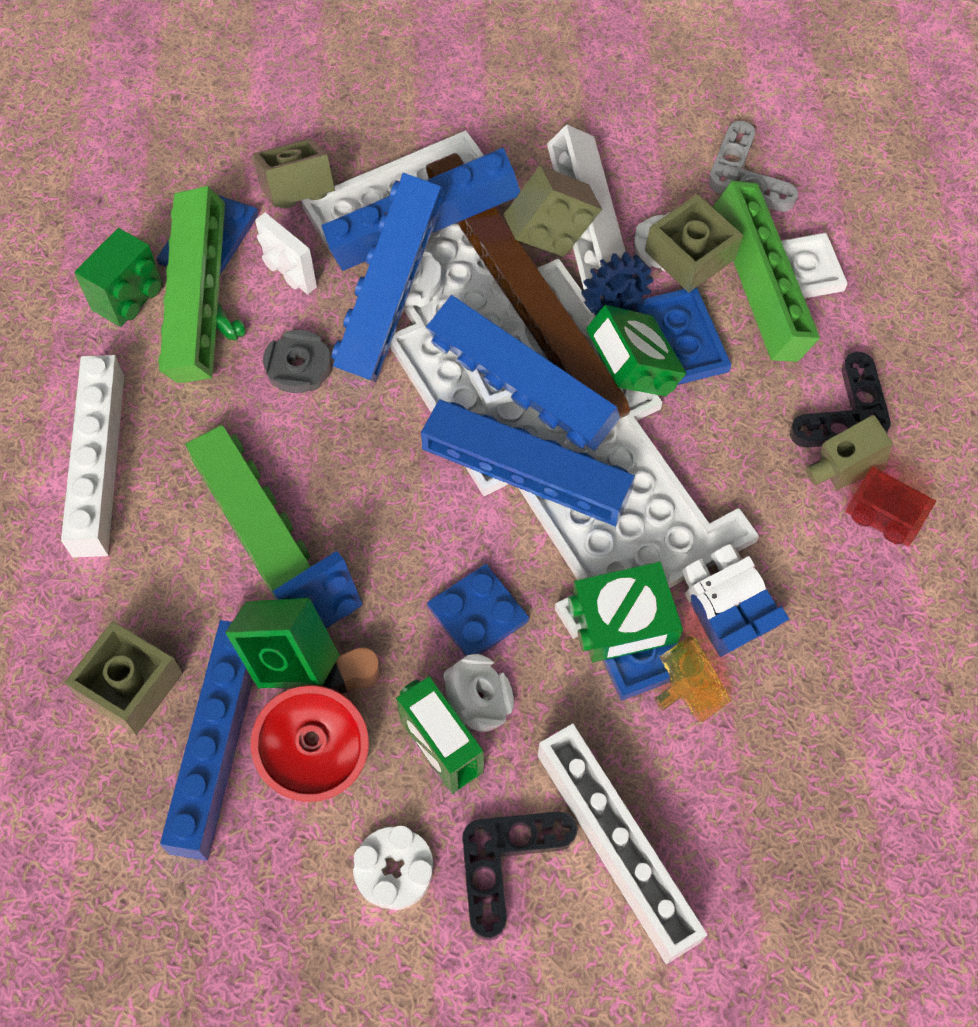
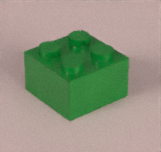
M119 227L74 271L91 310L119 327H122L128 320H133L138 315L140 307L148 298H154L159 293L163 284L149 245Z
M310 598L246 601L225 632L257 688H291L306 684L323 685L340 656Z

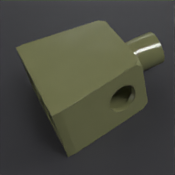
M872 415L825 441L822 444L820 461L806 467L807 476L814 486L830 479L837 490L886 470L893 442L876 416Z

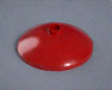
M306 684L291 687L280 692L263 707L252 729L250 748L253 763L258 774L271 789L295 801L317 802L330 799L342 793L358 778L367 759L369 735L364 717L348 697L330 687ZM310 731L316 732L319 736V741L314 744L309 743L305 738V734Z

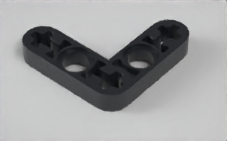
M863 352L851 353L846 357L842 366V375L851 410L798 416L790 429V437L796 445L806 448L822 447L825 441L838 435L832 431V424L841 423L848 429L872 415L876 416L886 433L891 426L890 417L875 363L868 354ZM854 363L858 364L859 368H864L861 375L862 381H858L860 377L858 369L852 368ZM861 391L868 392L873 396L874 401L864 403L858 399L857 393ZM806 426L808 431H813L811 436H806L804 431H800L801 427Z
M547 812L478 819L466 826L463 831L462 840L471 929L478 938L488 941L497 939L506 928L507 917L500 857L568 849L573 845L577 835L576 822L569 814L565 812ZM557 821L561 822L563 828L570 829V832L565 833L563 841H557L554 834L543 835L542 838L544 844H537L538 831L535 823L542 822L541 831L553 829L554 822ZM517 825L525 826L531 833L530 841L523 846L514 845L508 837L510 829ZM483 829L485 836H491L492 840H488L485 843L486 857L494 855L495 861L481 859L470 863V857L478 858L477 844L469 842V838L475 837L476 830ZM481 869L492 871L496 877L494 886L486 891L476 888L472 881L474 874ZM496 895L499 896V902L490 901L492 916L500 918V922L494 923L493 931H485L483 924H477L476 919L483 917V903L474 904V897L488 899Z

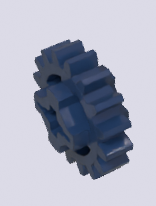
M625 251L621 258L616 253H613L611 261L606 262L604 259H601V267L598 270L595 268L590 269L593 277L583 281L587 289L581 292L585 298L584 304L596 316L604 305L635 312L633 306L645 303L642 296L651 293L647 285L653 283L654 279L650 275L651 269L639 255L631 256L628 251Z

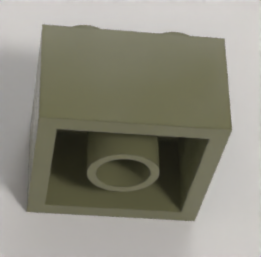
M312 138L252 153L261 190L274 207L290 208L295 206L297 201L307 198L310 200L322 199L327 196V193L335 191L328 156Z
M540 165L503 215L515 240L565 257L601 212L602 208L589 184Z
M697 194L650 227L645 252L690 293L736 259L743 235Z
M112 621L64 683L76 698L137 735L183 673L172 656Z

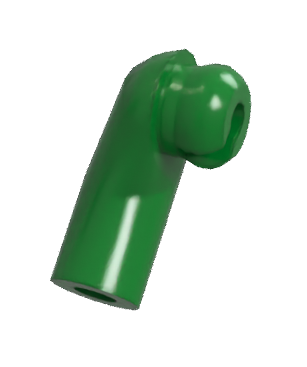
M218 302L216 328L228 340L236 341L238 337L245 336L246 330L243 322L237 319L230 323L221 304Z

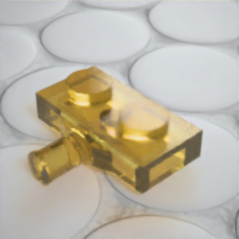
M688 636L660 656L669 673L671 683L668 689L654 697L657 706L662 711H665L666 708L681 699L688 705L695 718L703 722L732 701L696 637Z

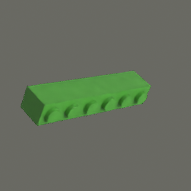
M731 181L713 205V208L743 235L736 259L733 262L770 359L772 361L798 362L820 339L819 333L759 185L756 183Z
M209 186L174 193L173 208L171 210L170 249L168 265L166 267L167 284L166 294L164 295V319L161 326V353L158 363L159 371L176 383L213 378L225 202Z
M221 425L185 443L192 462L273 597L277 600L273 591L310 568L311 566L307 560L311 556L303 541L300 539L295 542L290 533L294 529L286 514L283 512L278 515L273 506L277 502L268 486L262 488L258 483L257 479L261 478L253 461L250 459L245 462L241 455L245 451L236 434L229 436L224 426Z

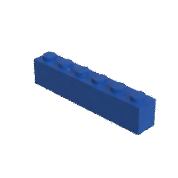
M504 148L426 180L442 186L446 193L432 233L517 197L520 189ZM390 196L321 225L330 251L342 271L367 261L371 246L373 244L377 245L381 234L378 232L380 219L385 212L388 213L392 204Z
M406 173L402 174L400 181L396 180L390 193V200H392L390 210L382 215L379 222L378 232L381 234L377 245L373 244L368 252L366 262L369 264L366 276H361L356 285L355 296H358L354 308H350L346 313L343 327L346 330L343 339L336 342L332 352V359L335 360L333 363L334 367L373 382L377 381L446 193L442 186Z
M453 295L447 299L426 326L433 337L431 343L445 354L450 350L458 356L457 361L470 372H474L477 369L485 375L483 379L490 386L498 391L502 388L512 394L510 398L517 405L525 410L531 407L539 412L538 418L552 429L559 426L567 432L566 437L581 449L586 445L595 451L620 419L615 405Z
M439 399L421 431L422 450L615 527L632 493L635 475L628 473L626 469L599 462L587 453H576L563 448L556 441L540 439L531 435L523 428H512L499 423L492 416L476 414L455 402L448 403Z
M219 621L160 845L169 855L205 861L209 859L253 683L252 677L225 633L232 623L230 621Z

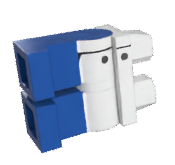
M731 544L726 545L711 555L719 572L711 575L702 559L695 561L682 570L689 587L684 594L689 603L691 602L702 627L720 657L789 620L783 607H777L765 588L764 582L754 568L755 565L750 556L742 559Z

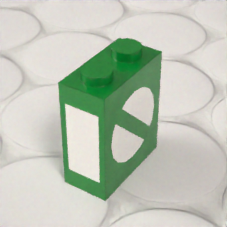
M604 305L586 328L618 388L667 397L687 374L655 318L651 315Z
M661 561L575 580L572 595L568 596L571 615L573 618H579L582 628L578 629L581 649L583 652H589L592 663L676 644L679 642L683 631Z
M430 676L421 682L414 680L404 686L400 691V695L396 697L400 721L451 794H454L484 773V751Z

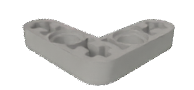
M745 121L732 123L727 130L709 177L710 188L714 192L722 194L731 181L739 180L740 182L756 183L759 185L769 209L781 212L791 210L795 206L798 197L796 187L782 180L744 170L743 167L755 137V129L750 123ZM739 133H743L745 135L742 137L741 143H735ZM732 154L737 156L740 160L737 162H730L726 160L724 156ZM722 176L727 177L725 182H721L719 179ZM767 189L771 190L769 196L766 195ZM781 194L787 195L785 200L780 199L779 196Z

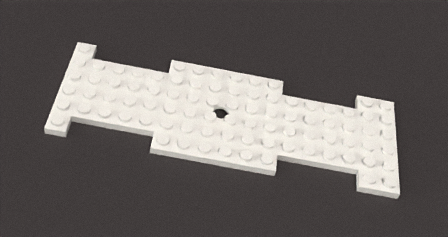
M463 131L334 186L335 191L327 193V196L322 199L310 200L307 198L301 200L302 207L330 251L321 225L390 196L394 182L396 180L400 181L403 173L428 180L426 165L457 153L466 164L484 155L468 132ZM455 223L431 233L426 249L432 253V257L441 266L440 288L431 297V302L423 307L416 305L404 306L403 310L413 325L396 332L390 344L391 350L430 412L432 413L439 399L448 403L455 402L471 412L492 416L499 423L512 428H523L535 437L556 441L563 448L576 453H587L599 462L610 466H620L626 469L628 473L635 475L632 493L616 527L519 488L577 580L661 561L669 588L685 580L682 570L695 561L702 559L705 566L709 568L715 564L711 555L726 545L731 544L739 552L757 542L759 538L758 533L739 508L709 523L637 422L638 420L661 409L662 401L658 395L620 388L628 401L630 413L619 419L595 451L586 445L583 449L577 447L566 437L567 432L559 426L555 429L547 426L538 418L540 413L531 407L525 410L514 401L486 410L466 369L457 361L458 356L450 350L445 354L431 343L433 337L426 328L451 295L507 333L522 328L533 350L547 360L548 358L458 224ZM559 258L537 268L606 367L586 330L587 326L595 318V315L584 304L585 298L581 294L582 290ZM465 467L483 496L508 485L505 482ZM567 597L555 604V611L572 638L575 639L578 637V629L582 628L579 618H573L571 615Z

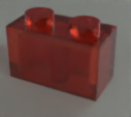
M872 466L845 512L851 515L857 524L865 527L871 526L882 532L888 541L894 544H904L909 547L934 507L936 500Z

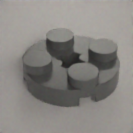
M292 330L283 333L284 338L279 339L276 343L275 340L271 341L265 349L263 364L269 381L274 387L289 393H304L317 390L322 382L327 379L331 370L330 351L327 345L321 342V338L318 335L305 330ZM297 357H302L304 362L300 366H293V364L289 363L290 361H296Z

